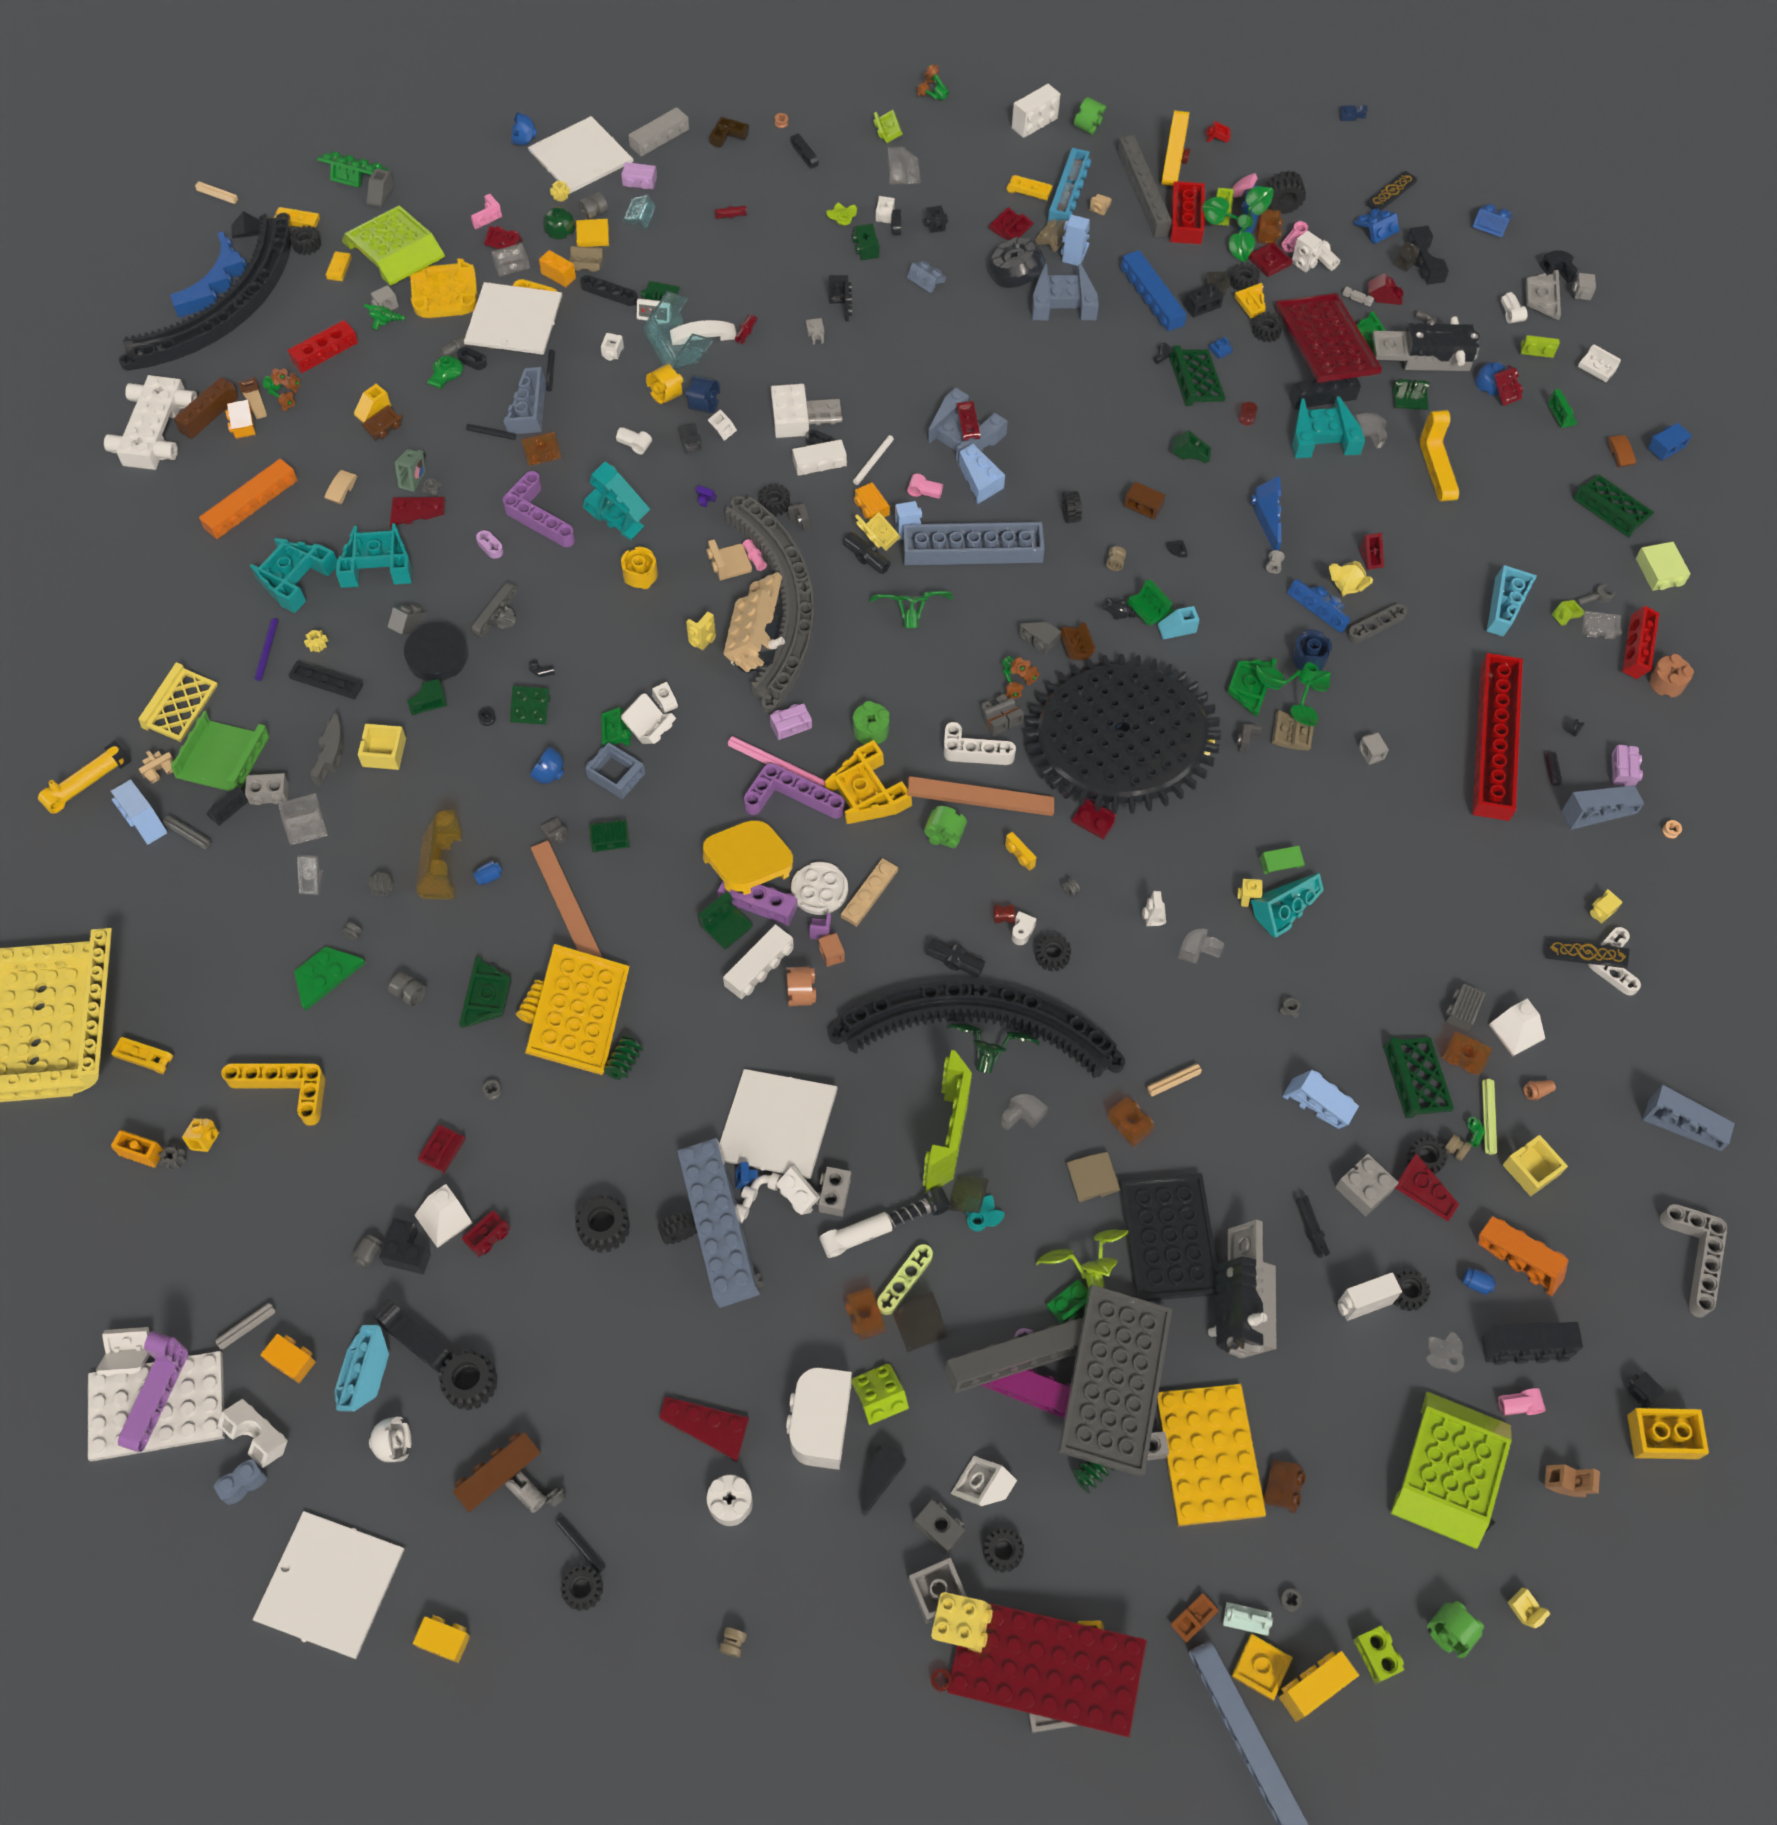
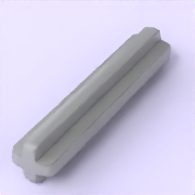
M270 1303L265 1304L215 1340L217 1346L221 1350L226 1348L275 1313L273 1306Z

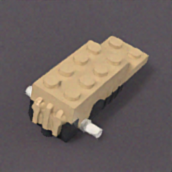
M778 572L753 582L750 585L748 596L740 598L735 602L723 654L733 665H736L742 672L747 674L753 671L760 673L765 666L772 664L777 646L785 643L784 638H778L779 629L781 628L780 623L784 614L783 609L777 603L782 579Z

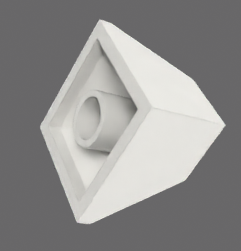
M1528 998L1512 1006L1489 1024L1512 1057L1545 1039L1540 1015Z
M447 1184L430 1194L415 1213V1217L437 1248L473 1224Z
M973 1456L951 1494L974 1504L984 1506L1005 1500L1017 1480L1002 1465Z

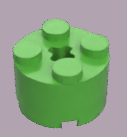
M1086 97L1080 106V112L1075 117L1074 126L1094 135L1097 129L1096 126H1100L1104 119L1102 115L1107 106Z
M866 701L863 705L859 706L853 714L855 738L862 744H867L873 740L877 744L882 743L889 734V712L882 705L872 701Z
M937 806L935 810L932 809L924 832L929 837L931 844H942L950 848H956L967 825L966 818L962 814L960 816L955 814L956 810L953 808Z
M1455 1601L1453 1604L1444 1603L1427 1625L1428 1629L1431 1627L1432 1632L1430 1635L1433 1640L1446 1652L1451 1653L1454 1651L1458 1653L1456 1657L1459 1658L1467 1656L1481 1638L1482 1630L1484 1629L1482 1622L1473 1618L1466 1611L1465 1606L1458 1601Z

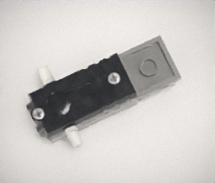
M1457 317L1451 318V324L1431 325L1426 323L1423 325L1422 323H1417L1416 325L1409 323L1406 331H1373L1372 334L1376 359L1403 360L1405 370L1470 371L1480 349L1478 344L1480 335L1473 328V324H1459Z
M1256 1219L1228 1229V1261L1216 1265V1271H1218V1275H1216V1281L1218 1282V1285H1216V1291L1218 1292V1295H1216V1326L1209 1328L1208 1334L1211 1337H1216V1346L1228 1354L1237 1356V1358H1246L1276 1349V1266L1263 1262V1221Z

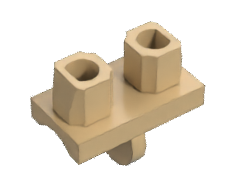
M147 751L148 757L142 760L145 765L139 768L143 778L146 777L153 784L161 779L156 771L163 768L167 775L173 773L171 768L173 758L169 752L161 755L158 751L152 755L150 751Z

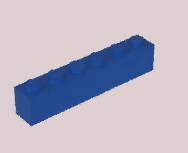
M1138 250L1124 255L1121 263L1122 272L1127 275L1130 283L1135 286L1137 292L1143 297L1145 303L1149 305L1153 314L1157 316L1167 332L1185 326L1186 312L1141 251Z

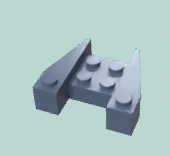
M1045 264L1033 293L1032 320H1049L1050 308H1079L1080 320H1097L1098 294L1083 266L1079 264L1077 275H1048L1047 264Z
M955 388L944 398L929 428L928 442L931 443L937 438L957 452L956 461L959 462L960 451L971 444H974L980 451H983V448L986 446L997 444L1006 435L1008 421L994 413L982 425L978 423L980 439L975 440V438H971L968 441H963L957 403L968 402L969 395Z

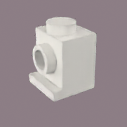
M879 196L876 209L877 222L891 223L895 198Z
M606 333L601 345L602 357L607 360L618 359L621 350L624 349L623 338L620 335Z
M721 409L708 419L713 429L724 441L737 431L731 420Z

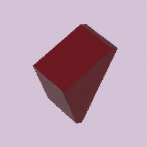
M1382 532L1367 534L1363 537L1359 552L1367 570L1384 567Z

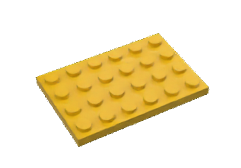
M554 944L525 1053L603 1075L629 966Z
M1241 1384L1158 1392L1157 1407L1161 1431H1165L1169 1454L1166 1460L1177 1525L1186 1526L1265 1517L1266 1511Z

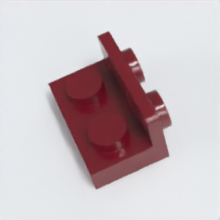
M489 226L484 245L515 254L518 243H522L523 239L517 231H506L500 226Z
M1511 365L1506 366L1507 369L1493 374L1503 406L1522 399L1521 393H1523V388L1517 380L1519 373Z
M1087 799L1072 818V823L1104 840L1115 824L1116 814H1113L1110 809L1103 807L1099 811H1095V801Z

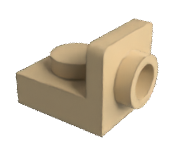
M1097 194L1096 197L1091 199L1090 211L1104 215L1112 199Z

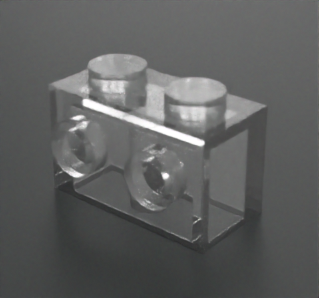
M522 243L491 251L493 263L499 277L530 268L528 256Z

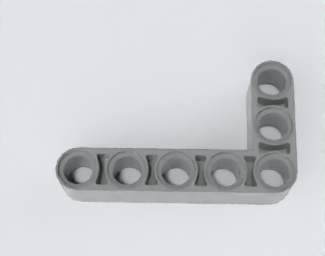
M1673 1204L1660 1215V1222L1668 1229L1699 1238L1689 1310L1694 1316L1702 1318L1716 1306L1727 1224L1719 1217ZM1702 1283L1706 1284L1708 1289L1704 1288ZM1699 1302L1705 1306V1309L1700 1306Z

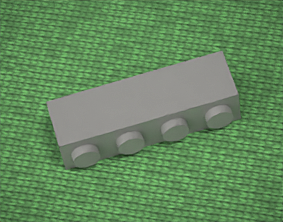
M676 107L628 134L630 147L642 157L689 130L688 116Z

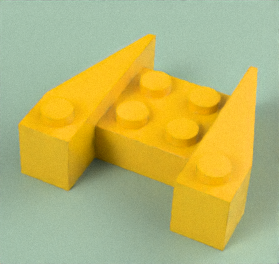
M874 740L859 747L853 753L854 755L849 760H846L842 767L825 781V788L832 792L838 789L849 805L850 809L845 811L847 824L896 815L912 806V796H907L908 789L902 781L885 789L873 770L884 765L883 753Z

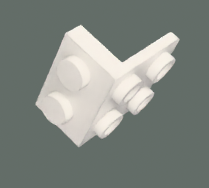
M641 694L621 715L623 722L642 744H655L661 739L660 735L664 731L669 730L672 727V722L676 719L672 713L662 714L647 694Z
M149 1327L105 1330L102 1336L106 1354L96 1369L97 1374L111 1376L117 1373L135 1374L141 1371L150 1355L144 1349L145 1340L150 1333Z

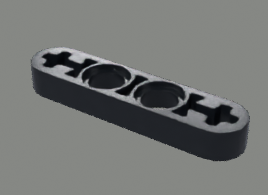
M591 275L582 276L580 279L581 289L586 292L627 306L637 304V292L632 289ZM602 286H603V287H606V288L603 289V290H599V289H598L599 287H602ZM615 291L620 292L618 295L612 294Z

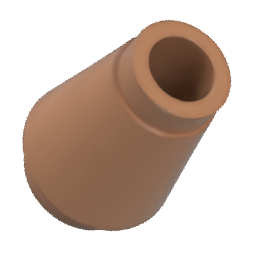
M1552 1080L1529 1081L1524 1086V1094L1527 1099L1536 1101L1555 1091L1556 1086Z

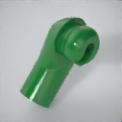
M1472 1116L1467 1120L1468 1128L1472 1134L1469 1143L1472 1147L1478 1148L1485 1134V1129L1480 1120Z

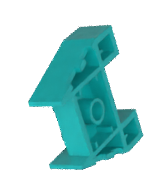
M1339 396L1336 398L1334 408L1307 410L1305 399L1301 400L1292 442L1295 458H1311L1315 444L1341 443L1344 455L1361 454L1365 443L1362 428Z
M605 461L591 474L589 483L595 489L584 499L582 507L599 521L603 519L608 522V527L612 529L616 527L621 532V535L632 540L644 528V525L639 521L650 511V508L617 472L616 468Z
M395 523L392 524V531L359 533L358 527L354 526L348 543L343 547L342 555L337 559L336 575L341 588L359 587V572L363 568L390 567L394 585L412 583V567Z
M275 538L276 550L260 567L253 564L250 567L259 583L279 605L296 613L306 600L301 589L295 586V584L310 568L329 577L337 567V559L332 550L322 545L313 544L312 546L306 545L305 542L298 541V543H292L286 539Z

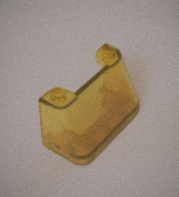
M442 810L438 812L423 834L416 882V891L421 898L455 899L456 891L451 886L448 878V866L444 861L440 860L442 849H451L454 841H462L463 833L455 810Z

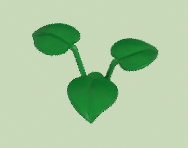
M1258 186L1248 192L1246 197V203L1250 206L1248 208V215L1243 214L1237 217L1228 213L1230 205L1223 197L1210 198L1203 204L1205 218L1211 224L1217 225L1222 223L1225 215L1238 220V225L1242 229L1239 234L1231 236L1229 248L1232 254L1240 261L1246 262L1255 247L1254 236L1249 232H1244L1251 228L1254 223L1251 209L1255 215L1264 213L1271 204L1274 194L1273 188Z
M948 591L923 592V596L913 597L876 594L870 598V602L881 598L897 600L902 618H904V628H918V619L921 618L925 601H928L927 597L933 595L943 596L952 601L953 594ZM901 600L910 601V610H906V613ZM921 601L917 613V610H913L914 603Z
M1308 662L1302 670H1297L1294 675L1284 680L1283 674L1277 669L1257 665V677L1265 686L1271 689L1279 690L1282 688V684L1286 685L1299 676V681L1306 684L1300 706L1293 705L1290 713L1299 723L1315 727L1318 723V715L1312 707L1304 706V701L1309 686L1321 692L1329 689L1331 672L1318 671L1319 669L1315 664Z

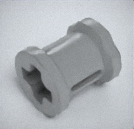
M1278 550L1270 552V560L1266 565L1268 572L1275 574L1281 572V562L1285 557L1283 552Z

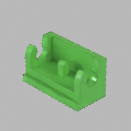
M1300 846L1263 852L1259 857L1264 874L1295 867L1300 868L1305 865Z

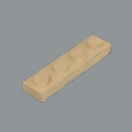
M882 858L843 910L841 918L857 927L896 875L898 867Z

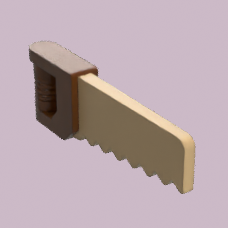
M252 376L250 379L239 381L238 384L242 395L248 400L256 419L266 417L267 413L255 377Z

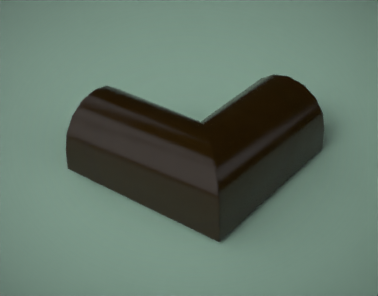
M720 117L709 135L710 143L714 147L720 148L724 145L728 136L746 140L749 134V124Z

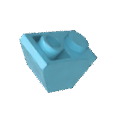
M1192 606L1177 609L1159 622L1157 626L1164 640L1196 633L1200 620L1195 607Z

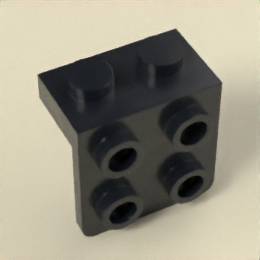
M829 275V304L845 303V321H849V316H852V306H849V304H852V294H849V292H852L851 282H848V275Z

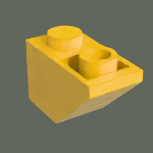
M378 384L367 389L360 398L354 416L361 422H365L387 405L391 407L387 392Z

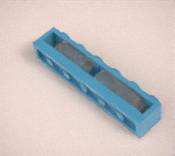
M1071 149L1049 210L1048 222L1053 219L1069 221L1071 215H1073L1072 210H1075L1077 202L1075 200L1079 199V189L1083 188V178L1086 179L1087 168H1090L1091 165L1089 151Z

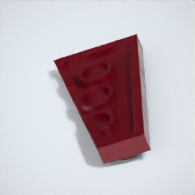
M665 1397L659 1416L661 1421L738 1462L749 1418Z

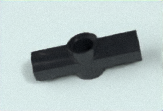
M850 532L846 535L843 545L856 555L860 563L870 565L880 574L888 571L891 562L878 552L877 547L872 542L866 543L855 533Z
M935 939L930 941L926 950V955L944 962L947 968L954 971L960 969L976 977L981 975L986 962L968 954L961 946H949Z

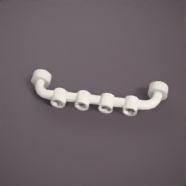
M774 1172L771 1176L762 1175L753 1181L751 1187L745 1186L743 1188L741 1197L745 1199L742 1205L737 1204L741 1223L747 1218L749 1208L757 1197L760 1185L768 1183L769 1189L777 1191L778 1186L776 1183L782 1178V1175Z

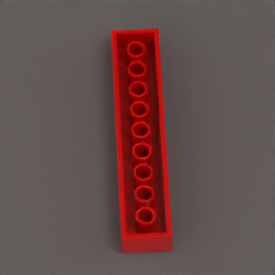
M1487 653L1481 664L1472 815L1510 821L1516 811L1522 658Z

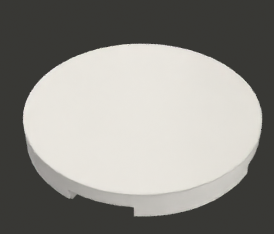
M812 862L795 873L791 882V893L797 898L799 908L810 914L824 915L834 912L843 905L848 895V881L837 866L827 862Z

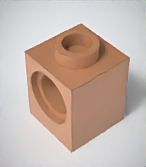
M837 933L832 935L826 934L818 939L819 950L826 967L845 961V952Z

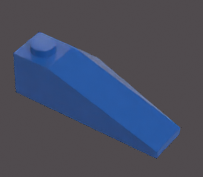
M1275 477L1256 488L1255 495L1252 494L1251 505H1254V512L1272 549L1279 551L1281 545V522H1279L1281 506H1279L1281 482L1280 477Z

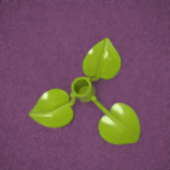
M1111 1229L1097 1233L1094 1236V1240L1099 1241V1257L1096 1261H1089L1080 1265L1075 1255L1072 1254L1073 1251L1071 1249H1056L1042 1255L1037 1260L1036 1266L1039 1263L1054 1264L1072 1259L1079 1269L1082 1278H1086L1088 1290L1091 1285L1104 1288L1102 1275H1110L1111 1270L1117 1264V1259L1111 1257L1102 1258L1103 1244L1121 1239L1128 1233V1230Z

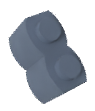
M252 1459L240 1464L233 1473L221 1477L213 1487L223 1502L227 1505H232L244 1498L248 1491H253L262 1486L267 1480V1476L261 1466Z

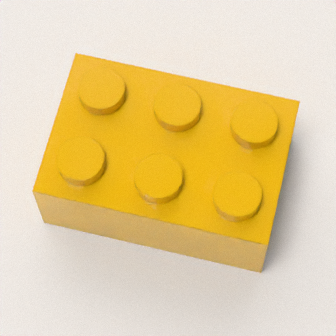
M1636 1408L1627 1415L1634 1458L1701 1459L1709 1454L1701 1409Z
M1333 1651L1317 1662L1318 1668L1316 1665H1313L1299 1675L1302 1679L1301 1681L1296 1678L1281 1689L1283 1694L1279 1696V1699L1295 1722L1307 1716L1359 1676L1342 1651L1336 1655Z

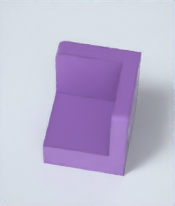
M827 913L826 920L812 918L809 928L810 939H820L822 936L830 934L831 914Z

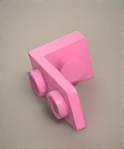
M491 194L485 196L486 203L484 205L486 209L471 216L475 229L502 217L500 204Z

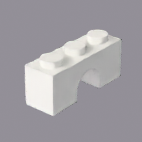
M243 1399L222 1411L218 1427L232 1440L240 1435L253 1437L248 1455L262 1468L283 1455L288 1440Z

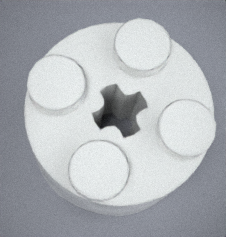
M734 1475L722 1476L712 1482L707 1493V1504L710 1514L722 1525H738L743 1522L752 1510L751 1490L746 1481ZM728 1497L733 1498L731 1502L732 1504L728 1505L727 1501H725L728 1500Z

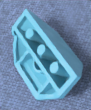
M362 1325L359 1330L360 1333L353 1339L347 1349L334 1390L337 1404L336 1410L356 1411L377 1397L389 1357L381 1327L378 1325Z

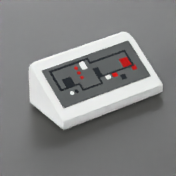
M637 299V319L669 322L671 315L670 302Z

